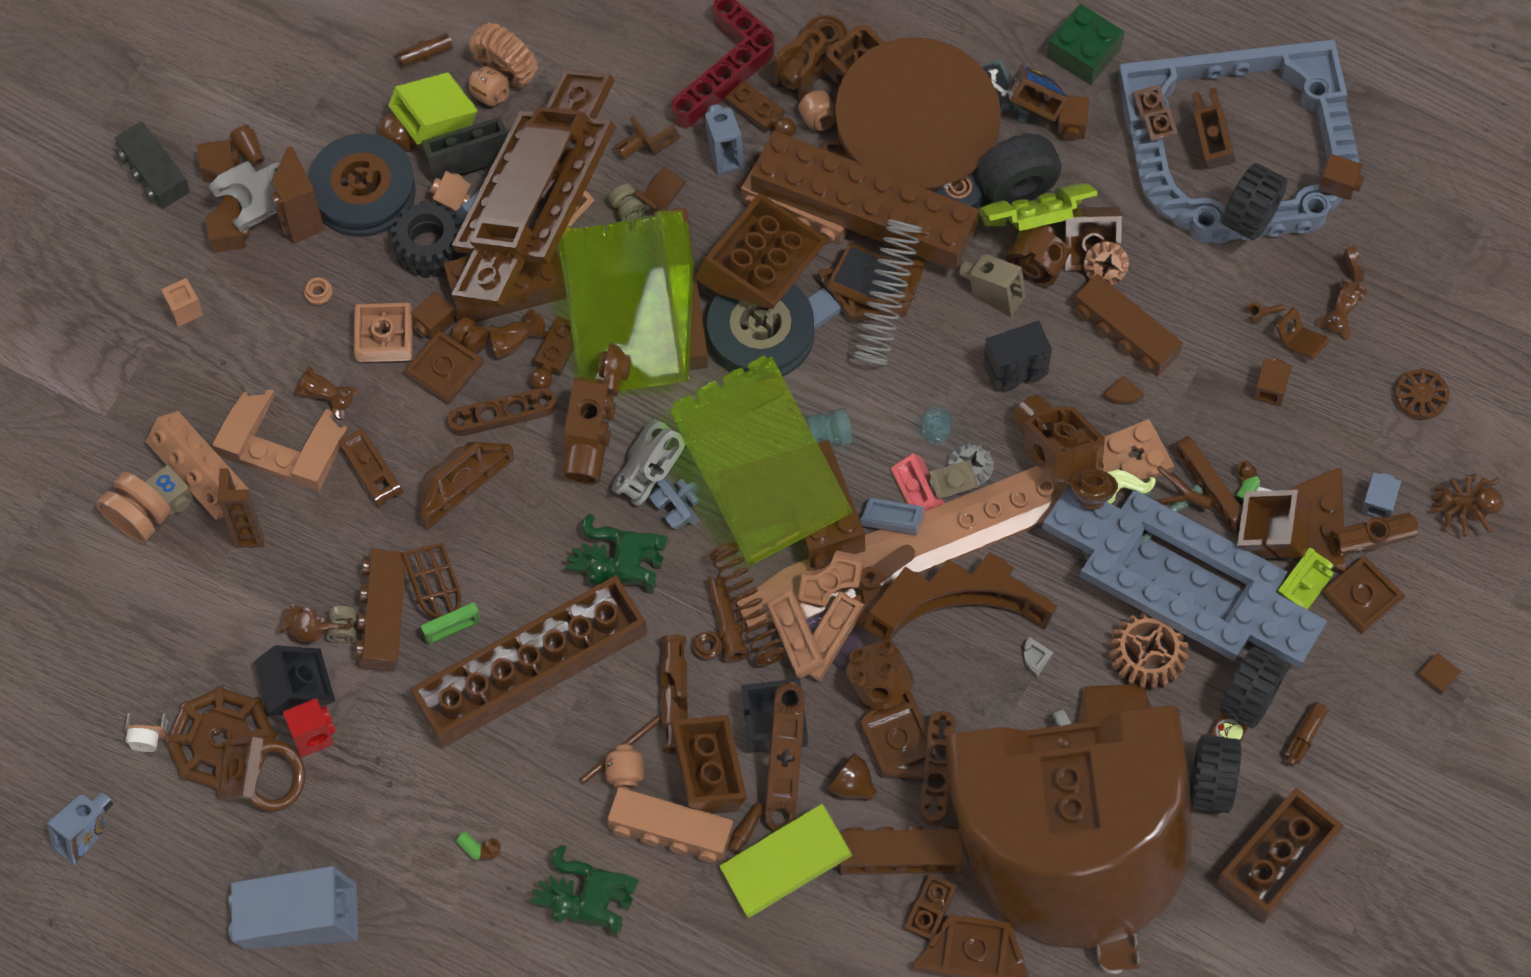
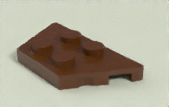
M925 259L912 260L914 262L912 265H902L904 269L911 273L907 278L914 295L925 269ZM836 268L818 270V279L826 290ZM827 290L840 305L841 310L850 322L873 319L864 316L863 313L895 316L883 310L877 311ZM912 300L899 302L903 306L901 308L885 309L897 313L900 317L906 316Z
M1336 468L1287 490L1298 489L1312 502L1306 552L1311 547L1316 553L1333 564L1334 572L1342 574L1345 571V555L1338 556L1332 551L1329 544L1330 532L1335 529L1344 528L1342 468Z
M906 690L902 695L904 700L898 705L889 709L869 711L860 721V726L883 777L923 780L928 728L911 691L908 693ZM934 748L931 751L932 758L941 761L942 759L937 748ZM933 775L928 779L929 781L945 782L939 775Z
M956 914L949 915L938 934H935L927 949L914 965V971L949 977H1030L1024 965V958L1020 947L1017 945L1011 923Z

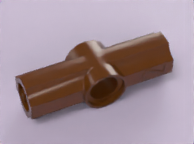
M1410 512L1386 518L1372 517L1365 523L1332 530L1329 534V544L1332 551L1338 556L1362 550L1375 551L1383 545L1415 538L1418 535V522L1416 517ZM1370 531L1376 533L1378 537H1375Z

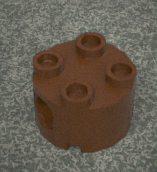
M1047 225L1019 231L1006 255V262L1022 267L1024 281H1027L1028 277L1035 280L1033 285L1042 287L1054 285L1072 251V247L1055 236L1054 230Z
M883 640L880 643H873L864 648H856L850 653V662L847 666L846 675L863 705H869L873 710L889 709L904 700L902 695L906 690L908 693L912 690L914 683L912 671L899 649L894 646L891 640Z

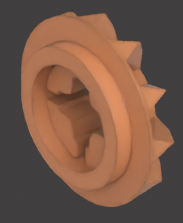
M1100 242L1091 247L1085 256L1084 269L1090 280L1096 274H1099L1113 285L1122 281L1128 272V256L1125 250L1116 243ZM1109 254H1111V263L1115 267L1108 268L1103 275L1102 265L1096 261H1105Z

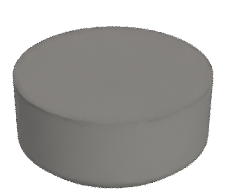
M1063 709L1053 713L1052 718L1055 726L1071 724Z

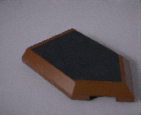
M849 243L829 280L827 290L879 311L880 309L869 306L866 302L886 305L894 303L871 295L869 291L895 295L901 294L873 284L872 281L903 283L878 274L874 270L905 272L877 261V259H891ZM894 264L896 266L903 268L901 264ZM892 275L906 281L908 286H887L903 292L906 296L902 298L885 297L897 302H907L915 299L907 276Z

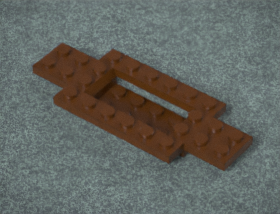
M565 69L546 107L538 106L535 112H519L452 244L456 252L471 254L451 294L456 301L502 308L525 261L549 264L616 129L612 120L596 119L615 82L611 73ZM571 141L575 146L531 231L527 224L568 142Z

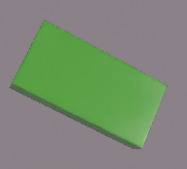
M475 602L421 625L422 634L427 645L436 643L480 623L478 608Z

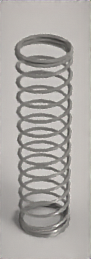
M890 219L887 220V225H889L886 227L887 230L915 241L883 237L884 241L910 251L880 248V250L908 262L877 259V261L906 273L878 269L874 271L903 284L873 280L872 283L901 295L869 291V293L899 306L866 302L869 306L895 316L863 313L864 316L881 321L892 327L865 323L860 325L890 338L858 334V337L880 344L888 349L855 345L856 348L872 354L855 351L852 355L854 358L879 365H887L889 359L875 351L886 352L890 351L891 347L877 340L892 341L894 339L892 335L879 329H897L896 325L881 318H900L897 313L883 307H903L901 303L885 296L898 298L906 296L903 292L887 285L906 287L908 286L906 281L892 275H911L908 270L894 264H914L912 260L896 253H917L916 250L898 242L913 244L920 242L917 238L900 231L922 233L921 230H923L921 227Z

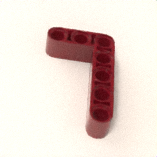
M714 0L713 2L714 24L737 45L672 100V119L679 128H690L705 116L709 107L721 103L743 80L747 81L770 62L775 55V36L773 32L737 0ZM701 93H707L708 95H706V96H701L700 94H701ZM684 109H685V110H689L688 112H680L681 110H684Z

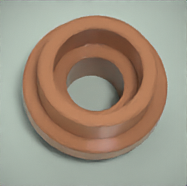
M323 278L311 279L304 288L306 300L314 305L325 304L330 300L333 293L331 284ZM318 290L323 291L320 295H314Z

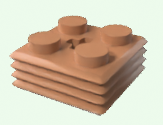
M411 303L355 305L354 354L357 362L412 360L413 320ZM382 330H387L386 334L380 335Z

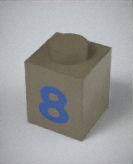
M168 464L145 481L168 503L172 511L169 514L170 517L176 512L184 511L193 500L189 487Z

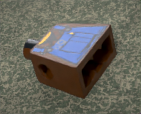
M1022 64L1008 85L1010 101L1054 122L1069 99L1054 79Z

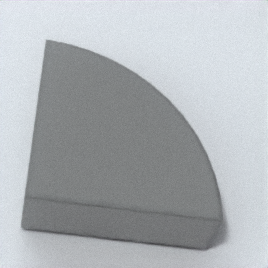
M1028 637L1024 648V662L1029 672L1038 678L1054 652Z

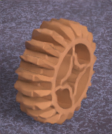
M489 22L483 24L481 28L479 27L474 32L469 42L470 51L474 54V59L479 62V66H488L504 74L509 80V87L523 88L526 84H529L538 70L537 60L534 58L533 52L529 51L528 46L520 38H517L514 32H509L506 27L501 28L499 24Z
M1145 612L1141 613L1140 620L1132 614L1129 617V623L1122 621L1119 626L1120 629L1113 631L1112 636L1114 639L1110 640L1109 647L1112 649L1109 652V658L1115 660L1112 664L1113 670L1121 669L1119 672L1120 679L1127 676L1130 677L1129 685H1133L1137 681L1140 682L1139 686L1141 688H1145L1146 684H1150L1151 689L1155 690L1157 682H1159L1165 688L1168 685V679L1176 681L1178 678L1177 672L1182 673L1184 671L1185 665L1183 663L1188 660V654L1185 653L1188 650V643L1182 642L1185 634L1181 632L1176 633V629L1154 617L1147 618ZM1150 633L1149 636L1144 637L1138 634ZM1161 638L1169 645L1172 655L1168 654L1167 650L1161 646ZM1154 643L1153 650L1147 653V655L1143 659L1144 653L1148 650V648L1150 649L1152 644ZM1125 647L1131 649L1130 652L1137 657L1136 664L1128 657ZM1151 665L1160 667L1156 669H1146L1148 666Z

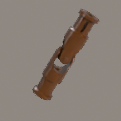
M674 634L661 637V645L664 648V660L661 661L662 728L665 729V743L662 745V750L667 754H677L670 722L677 719H688L687 661L684 659L686 637Z

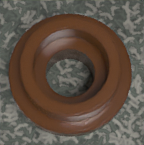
M711 631L698 634L693 642L695 654L704 660L715 659L720 655L723 648L722 640L718 638L716 633ZM710 643L713 645V648L705 650L703 645Z

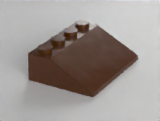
M759 193L704 258L695 278L717 294L774 309L824 247L828 239Z

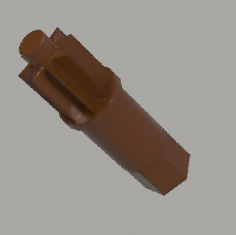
M1319 702L1311 704L1283 755L1287 757V765L1293 767L1295 763L1299 765L1303 760L1307 750L1312 745L1313 738L1328 713L1326 706Z

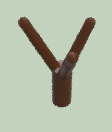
M1162 466L1157 467V471L1179 488L1184 495L1156 499L1155 501L1161 504L1188 500L1209 510L1211 508L1213 499L1190 489L1175 473L1170 474Z

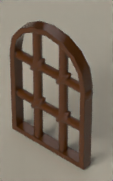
M443 543L401 553L416 600L424 613L434 619L444 616L440 615L434 598L438 596L445 598L449 612L460 608L462 600L460 588ZM432 549H440L445 565L440 566V564H437ZM428 550L434 568L426 570L423 567L419 552ZM407 555H415L420 569L419 572L413 573ZM447 569L453 588L448 589V587H445L440 571ZM434 573L437 575L442 591L434 593L426 574ZM421 576L428 592L427 595L421 596L415 577ZM454 592L457 600L455 609H453L448 595ZM429 599L435 613L426 607L423 600Z

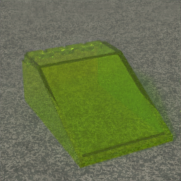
M658 211L656 216L634 219L633 226L630 220L609 223L608 234L605 224L586 227L585 231L584 227L566 228L559 242L578 376L603 380V378L598 376L602 351H608L610 342H613L623 350L625 355H631L629 378L627 381L621 380L619 391L689 381L694 263L688 223L683 222L682 211Z
M765 355L747 364L750 371L745 373L741 367L721 377L724 382L723 385L719 386L717 381H714L696 391L698 398L693 399L692 395L689 394L674 402V408L670 409L695 463L749 566L853 512L773 357L767 359Z

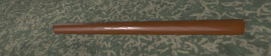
M659 714L621 745H633L662 721ZM605 758L579 779L583 785L606 767Z

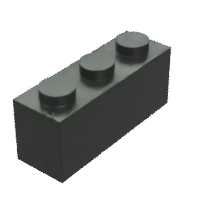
M500 116L423 140L422 143L434 180L436 178L441 180L446 171L460 175L492 165L508 134Z
M143 121L114 137L118 147L115 149L117 157L123 164L127 162L130 165L129 171L137 183L142 181L146 187L144 192L152 203L156 201L164 209L190 193L186 178Z

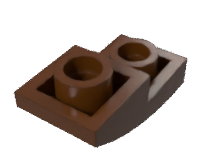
M1160 84L1133 91L1132 97L1150 142L1178 134L1170 107H1166Z
M929 874L905 929L932 940L946 915L958 886L933 874Z

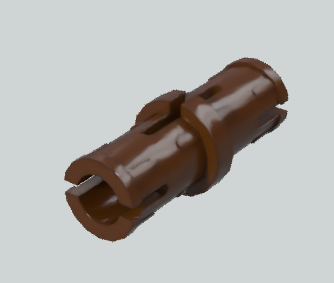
M446 32L427 41L424 39L418 41L419 44L397 51L396 54L401 67L404 68L424 59L425 61L431 60L432 56L453 49V45Z

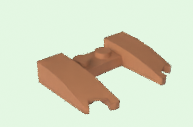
M271 389L265 390V394L248 396V392H243L212 444L213 450L219 457L320 491L340 450L338 441L346 437L348 428L346 426L340 428L332 420L334 413L326 408L301 452L255 437L275 396V391Z

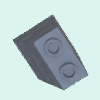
M333 866L231 883L232 894L229 895V906L232 910V923L229 925V935L232 942L243 949L358 941L357 883Z

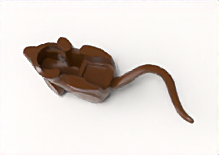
M291 604L290 610L286 608L282 612L278 632L283 633L287 631L292 642L302 641L310 643L319 640L325 630L352 628L353 624L351 621L353 618H347V624L328 623V619L316 616V610L303 606L300 610V607Z

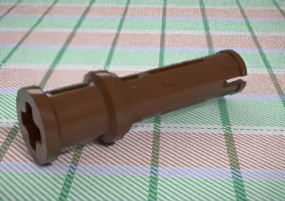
M717 575L718 587H716L713 577H710L706 584L709 588L720 626L717 636L724 645V660L728 663H735L746 659L750 655V651L744 645L742 638L744 631L740 627L741 625L736 623L730 599L727 597V589L722 586L725 579L719 578Z

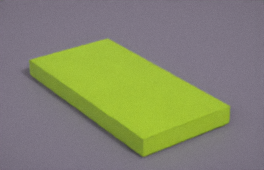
M822 803L720 865V868L745 914L750 918L853 855Z

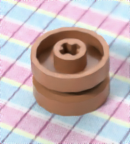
M123 471L112 484L115 492L106 491L96 502V507L119 531L129 538L145 544L155 532L153 523L161 524L172 511L164 498L151 486L137 476Z

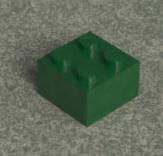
M1080 3L1049 39L1047 58L1089 85H1092L1122 49L1125 31Z

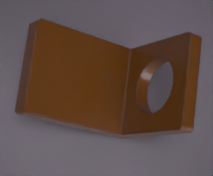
M663 166L645 192L636 189L634 193L654 209L667 210L686 181L668 167Z
M1294 307L1275 325L1284 349L1312 360L1330 342L1329 337L1304 328L1298 311ZM1293 319V328L1286 334V324L1289 320Z

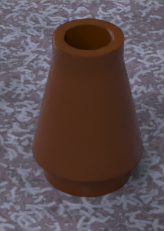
M242 125L230 133L232 146L238 149V152L253 167L265 161L254 129H251L249 125Z

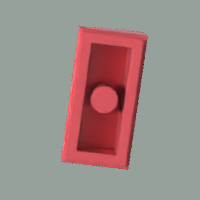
M912 453L890 468L907 504L923 506L925 511L944 504L943 499H938L931 489V475L921 456Z

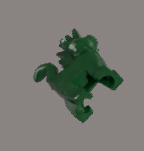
M588 514L581 524L584 535L593 540H613L616 544L614 558H607L606 546L604 544L599 549L597 544L593 543L592 550L585 543H582L581 548L583 551L572 548V553L577 557H567V561L572 564L566 565V570L587 573L588 582L592 585H598L617 575L622 585L643 586L648 593L654 594L657 584V573L642 568L640 565L642 561L650 562L653 568L661 569L664 557L658 551L665 550L668 537L653 533L622 531L609 526L596 529L592 526L595 516Z
M560 845L553 850L551 856L553 866L564 874L583 876L585 881L581 896L574 895L573 880H570L567 885L565 878L561 877L560 884H558L552 876H549L551 886L539 880L538 885L544 891L533 889L532 893L539 898H530V903L551 908V918L555 922L571 919L574 923L579 921L585 925L603 926L610 930L611 935L618 938L623 926V918L608 910L607 906L610 901L620 903L621 909L629 911L633 902V898L629 894H634L638 887L639 879L622 873L594 868L579 860L566 862L563 856L567 847Z

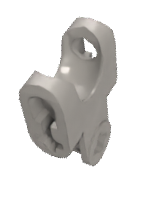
M247 161L218 175L210 184L209 189L215 197L231 195L240 202L242 211L239 217L233 220L239 231L246 230L276 213L274 208L276 206L271 197V193L275 192L272 180L280 163H273L256 172L250 162Z
M650 421L629 450L628 462L615 478L612 491L616 494H626L631 498V503L635 506L641 505L647 499L656 481L666 477L682 453L685 446V440L682 435L670 429L662 421ZM657 428H661L662 431L652 440V432ZM674 437L676 440L675 446L670 450H666L671 438Z

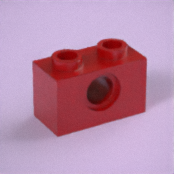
M317 698L283 712L301 758L334 745L331 734L336 733L331 716L326 706L320 708Z

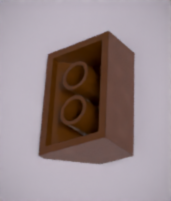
M288 147L272 180L275 192L271 193V197L276 206L274 208L283 234L285 236L290 235L295 244L325 230L314 188L293 147Z
M721 715L672 720L670 723L688 805L710 814L737 811L746 800L747 795L729 716Z

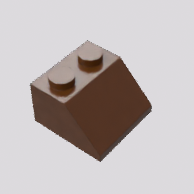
M1083 207L1072 209L1074 218L1063 221V242L1072 247V251L1064 264L1065 271H1085L1084 259L1091 247L1100 242H1113L1121 246L1122 215L1119 207ZM1109 254L1105 261H1096L1102 265L1103 270L1115 267L1111 263V254Z

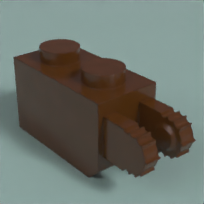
M1216 87L1209 89L1213 106L1203 108L1202 96L1199 92L1193 93L1196 107L1194 115L1205 160L1210 169L1237 162L1225 111L1219 101Z

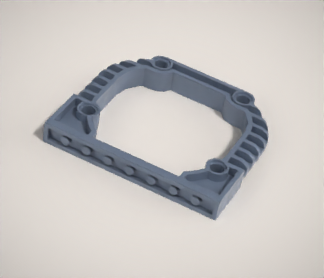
M1335 40L1120 64L1117 80L1128 134H1131L1140 184L1147 201L1156 209V212L1162 217L1174 221L1176 226L1190 230L1191 236L1200 243L1215 242L1221 244L1235 239L1250 240L1222 224L1225 207L1220 202L1211 198L1190 199L1175 185L1168 168L1163 139L1150 142L1132 97L1133 91L1159 84L1166 107L1169 108L1167 98L1175 91L1176 81L1199 78L1216 79L1225 75L1235 74L1242 76L1251 72L1280 69L1281 78L1302 92V107L1309 112L1316 113L1327 161L1330 154H1334L1359 163L1355 137L1346 104L1348 95ZM1320 184L1305 187L1298 192L1295 200L1281 201L1274 217L1261 236L1279 237L1283 234L1294 232L1305 234L1312 230L1320 229L1324 226L1328 213L1336 209L1344 198L1320 191ZM1310 210H1317L1319 213H1313ZM1201 222H1206V223H1208L1210 226H1204V225H1201L1200 223H1201Z

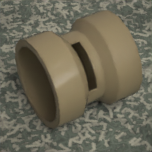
M623 184L617 187L608 197L611 205L619 210L618 215L625 223L636 220L646 209L643 201L636 197L635 189L631 184Z
M346 606L330 608L328 619L331 623L347 624V618H353L351 621L353 627L350 629L327 630V640L337 644L355 642L356 630L354 629V624L357 622L358 611Z

